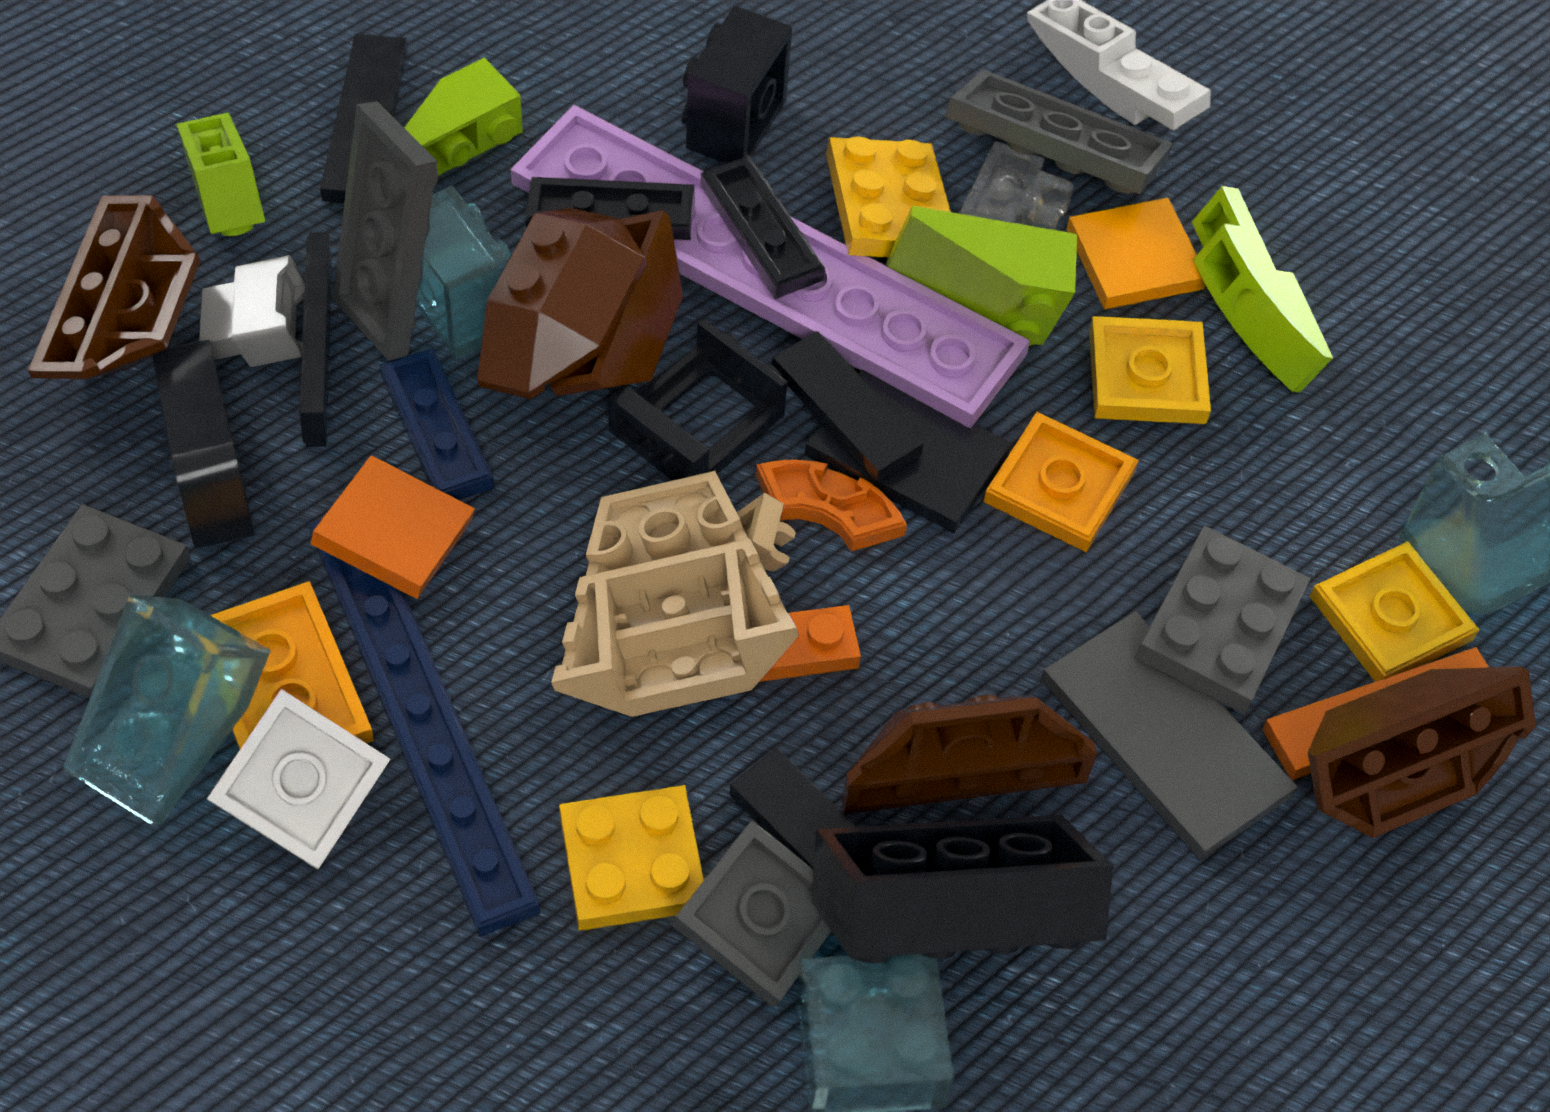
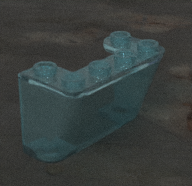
M1486 433L1439 456L1399 536L1404 543L1408 541L1462 609L1474 614L1492 613L1550 583V458L1545 467L1524 476ZM1470 459L1486 461L1495 470L1496 478L1491 481L1474 479L1465 470L1464 462Z

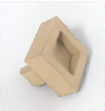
M764 493L739 510L737 514L747 537L751 539L764 569L775 572L788 564L790 557L779 552L775 548L774 543L782 547L795 538L796 532L788 524L779 522L784 503Z

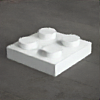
M281 689L207 800L309 865L319 869L390 761V758Z

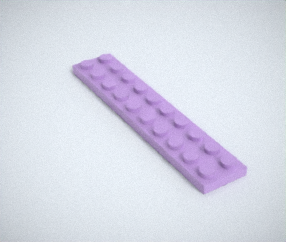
M573 105L510 169L512 184L528 193L532 177L695 185L691 240L674 239L679 274L801 339L818 331L848 364L859 370L863 369L970 429L1028 354L1030 340L868 256L848 255L845 244L792 218L824 265L825 279L775 299L702 189L701 173L703 171L576 105Z

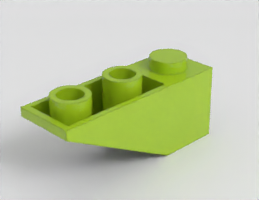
M484 57L440 79L404 128L438 161L437 169L439 176L454 167L464 165L475 156L499 144H504L514 136L522 133L521 95Z

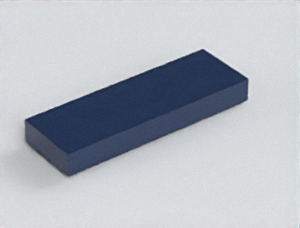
M434 348L380 364L381 378L429 485L458 500L494 489L492 473Z

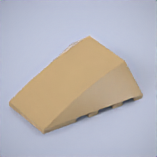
M715 471L601 497L586 552V557L589 561L586 576L579 578L575 592L578 606L574 621L567 622L562 641L565 648L562 665H556L551 683L557 692L634 717L751 691L798 638L797 628L790 614H787L774 583L768 577L760 562L759 555L751 539L747 537L741 520Z

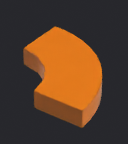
M779 460L756 465V478L763 494L766 493L784 503L780 521L801 519L822 524L838 534L851 552L900 538L906 534L907 523L896 506L883 492L861 477L859 480H855L845 474L827 469L826 463L808 460Z

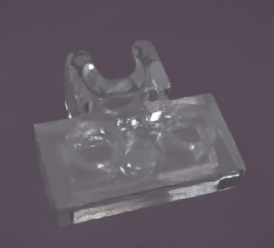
M995 141L959 214L1056 230L1059 218L1065 217L1068 211L1073 184L1066 179L1043 172L1044 158L1016 152L1009 148L1008 145Z

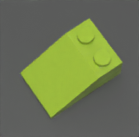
M912 206L886 261V266L1030 340L1029 346L1034 344L1043 345L1075 294L1077 234Z

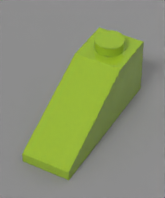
M229 112L177 123L179 137L210 233L221 232L225 236H236L249 232L253 229L254 224L265 222L251 160Z

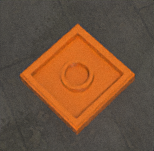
M370 455L314 529L310 544L418 599L471 523L475 508Z

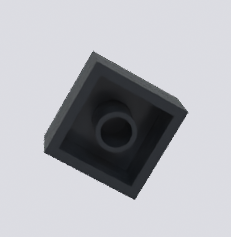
M734 5L722 24L716 23L712 27L705 50L699 58H691L683 76V87L688 88L687 102L682 114V124L687 126L686 149L725 164L746 156L751 158L787 100L792 26Z

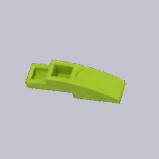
M1221 186L1192 221L1203 246L1193 261L1218 307L1251 351L1292 392L1300 393L1333 359V356L1294 273L1276 270L1239 189Z

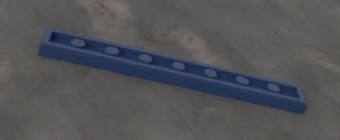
M322 519L308 523L311 537L314 529ZM316 547L478 936L482 937L540 914L539 901L404 593Z

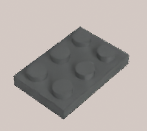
M81 504L1 617L0 662L96 701L191 559L187 545Z
M1204 525L1134 658L1245 714L1311 578Z

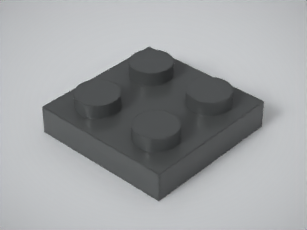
M752 820L670 923V925L772 1007L781 1001L832 932L812 904L814 870Z

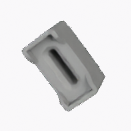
M287 255L236 266L234 282L202 288L199 341L210 339L214 360L241 354L250 367L302 357V343L295 339L297 304L304 298L305 278L291 256Z

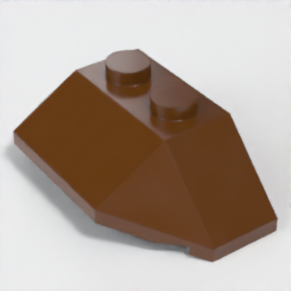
M153 195L101 196L29 366L28 372L32 378L88 379L129 370L167 349L200 259Z
M573 208L534 214L487 299L477 378L480 387L533 399L545 391V385L566 377L603 351L647 265L644 255L620 218Z
M665 210L621 219L644 255L647 265L603 351L566 377L548 384L557 396L652 380L683 297L671 221Z
M1521 666L1430 669L1327 710L1308 750L1317 809L1374 838L1477 795L1506 762L1518 739L1525 740L1536 727L1529 670Z
M980 695L964 703L940 706L933 702H922L912 705L906 710L896 711L847 773L842 799L844 814L1087 783L1097 751L1092 740L1037 697L1012 696L999 698L995 695Z

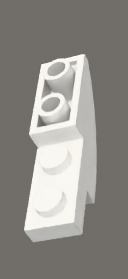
M1048 0L1027 12L1029 24L1064 68L1106 106L1134 125L1151 117L1168 128L1175 130L1210 108V89L1136 49L1135 30L1081 0Z

